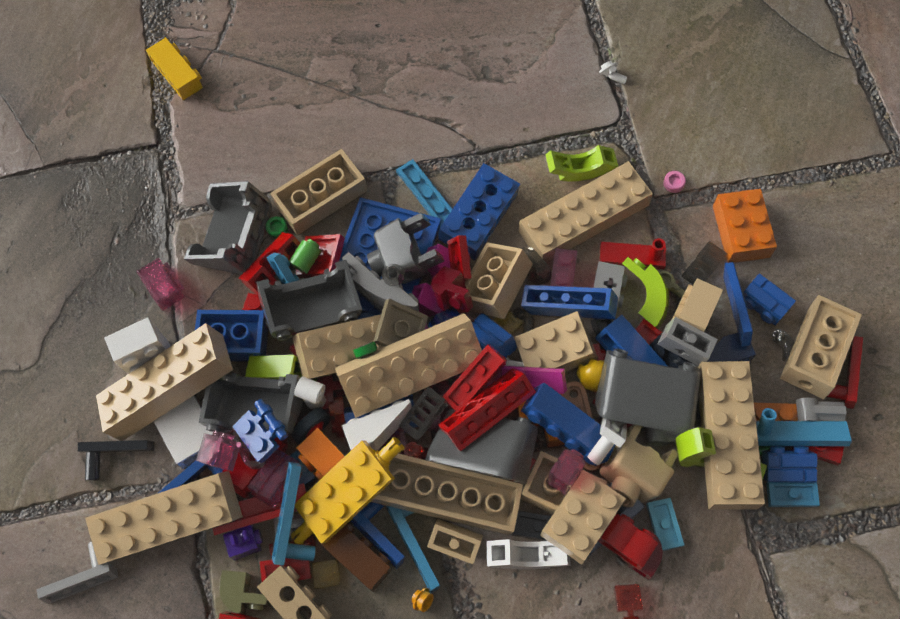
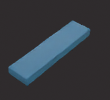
M414 159L396 169V173L430 216L441 218V227L452 211V207Z

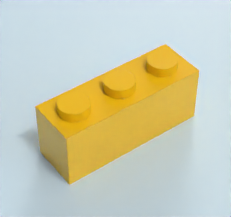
M165 37L146 49L152 63L182 100L187 99L203 88L200 82L202 79L196 68L191 69V63L185 55H180L181 52L174 42L171 44Z

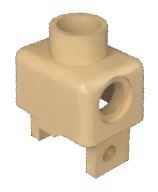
M634 424L627 428L626 441L621 448L615 445L608 461L603 463L600 468L601 476L612 483L610 488L626 498L622 504L624 507H633L637 499L641 503H645L660 496L674 474V470L671 467L678 456V452L672 449L660 457L659 453L650 446L645 447L637 443L635 439L642 426Z

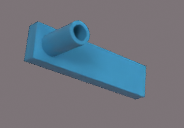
M771 408L764 409L760 421H756L758 446H850L852 442L847 421H775L777 413Z
M289 462L272 554V561L275 565H284L285 558L313 561L315 557V546L288 543L301 473L299 463Z
M386 506L429 592L432 593L438 590L440 585L405 517L414 512Z

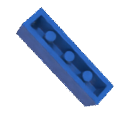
M525 285L521 306L529 315L564 317L578 311L583 318L616 319L618 297L611 288Z
M620 315L595 337L606 351L622 349L627 351L633 360L667 366L623 315Z
M546 383L535 387L536 393L527 399L521 411L532 422L538 423L546 429L549 435L565 443L569 450L581 455L585 462L597 466L587 456L602 437L599 434L601 425ZM615 444L600 464L608 461Z

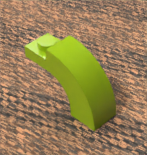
M601 145L588 152L575 155L552 150L545 154L549 172L559 175L560 181L575 182L589 180L619 167L614 149Z
M627 257L622 264L642 280L647 292L645 304L638 313L659 329L665 320L669 307V293L665 280L651 264L644 271L643 269L646 266L637 258L632 261Z
M697 427L680 434L675 439L679 463L683 467L694 465L705 467L704 458L716 454L712 430Z

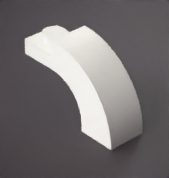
M510 539L487 541L488 567L502 569H549L550 567L571 566L570 556L549 541L521 542Z

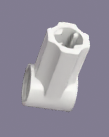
M304 376L299 379L294 395L302 398L308 408L314 410L323 407L326 402L324 397L325 385Z

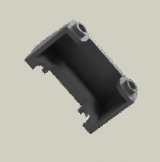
M249 181L210 184L206 200L208 205L215 210L203 245L191 244L186 251L184 260L196 266L243 274L256 260L266 230V223L272 211L271 201Z
M347 260L335 262L336 268L329 272V269H325L322 275L282 285L280 281H276L275 285H270L268 279L257 282L258 296L273 338L286 340L291 335L358 319V316L362 313V307Z
M622 349L607 350L594 402L597 412L601 417L609 420L682 434L693 429L695 425L701 370L697 365L689 362H684L678 368L633 360L628 355V352Z
M232 373V375L226 374V376L224 375L206 387L199 423L206 426V430L219 433L221 429L235 430L232 426L248 410L254 411L257 414L258 410L254 403L262 399L265 404H269L273 409L275 418L281 420L284 424L286 433L291 435L305 403L302 398L294 395L295 387L300 377L298 375L286 374V378L279 377L278 380L241 377L237 373ZM265 421L263 424L269 430V425Z
M448 409L443 421L456 411ZM518 417L517 421L503 418L466 448L459 451L449 436L439 427L427 451L426 461L527 484L539 428L532 425V421L527 418Z

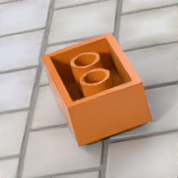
M761 189L718 194L713 204V210L727 263L770 258L777 245Z

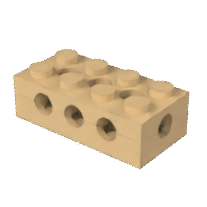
M818 295L808 308L780 379L824 399L835 388L862 314Z
M279 566L257 586L283 619H303L299 613L301 606H308L311 609L312 615L310 619H330L332 616L324 604L318 606L313 600L316 595L307 585L304 587L300 585L297 581L300 576L291 566L287 568ZM287 586L292 587L295 591L293 600H287L284 597L283 592Z

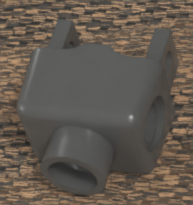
M419 213L405 221L397 218L374 232V239L378 249L367 254L371 269L379 277L387 274L391 278L398 280L400 284H406L428 275L427 269L444 262L443 255L436 249L421 255L414 233L431 226L429 219L424 214Z

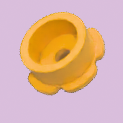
M428 588L417 590L413 594L411 601L414 610L426 612L432 605L434 596L429 592Z

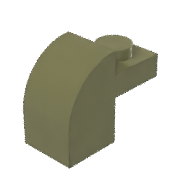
M222 570L219 592L222 602L228 609L246 615L247 605H249V610L263 611L264 606L271 607V603L263 594L249 593L251 581L249 573Z

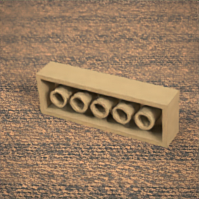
M628 161L520 220L519 233L539 263L543 265L646 208L650 204L653 193Z
M461 314L370 354L335 367V370L355 418L464 372L480 354L482 349L471 320L465 314Z
M205 323L96 395L103 433L124 441L231 372L233 368L223 335Z
M749 361L701 362L698 366L701 370L698 394L701 428L712 430L716 454L704 458L708 510L759 509L765 504Z
M398 454L390 461L389 471L395 479L371 501L509 535L515 530L523 484Z
M225 471L86 517L85 519L97 562L100 565L234 521L243 516L230 473Z

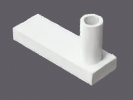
M602 417L599 433L602 437L587 456L589 460L600 465L614 444L621 448L626 441L627 423Z

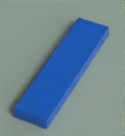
M733 262L725 263L723 279L741 346H750L753 329L736 268Z

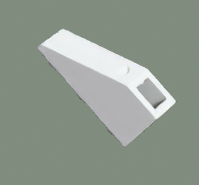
M410 400L397 401L388 408L374 410L365 417L351 419L347 424L342 425L350 449L352 450L361 441H367L370 447L377 451L413 413Z

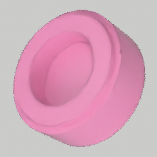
M671 171L666 174L663 185L667 191L678 193L683 190L686 178L679 171Z

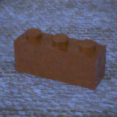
M349 523L340 529L328 542L321 544L317 540L321 546L372 592L376 590L392 571L390 566H388L391 561L381 552L376 555L371 550L373 545L365 537L362 536L360 539L353 534L355 529Z

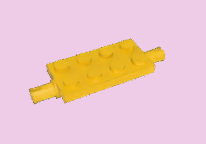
M393 437L380 451L372 449L367 441H361L295 503V508L304 519V522L291 533L292 539L297 537L294 542L302 545L313 533L321 544L328 542L395 479L389 471L390 461L405 449L403 444L399 446L401 442L396 437Z

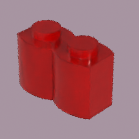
M616 514L598 541L607 549L619 555L627 563L641 570L658 545V542L654 540L655 535L644 528L642 530L636 528L633 525L634 521L627 515L621 514L620 516Z

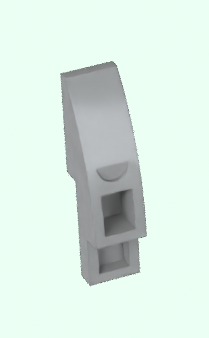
M349 252L342 257L343 260H347L356 290L363 296L382 307L385 300L392 299L419 312L418 299L412 293L407 294L398 280L395 278L392 280L387 275L380 279L375 271H369L365 267L364 262L358 256L354 257Z

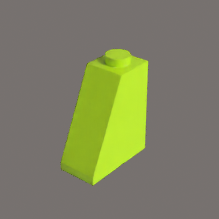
M295 355L249 356L245 377L278 380L279 377L286 378V374L302 377L298 358Z

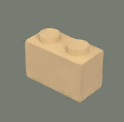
M437 519L427 547L474 564L483 535Z

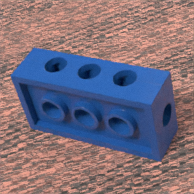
M483 163L439 228L438 240L447 244V241L458 235H466L470 258L475 261L518 195L520 183Z

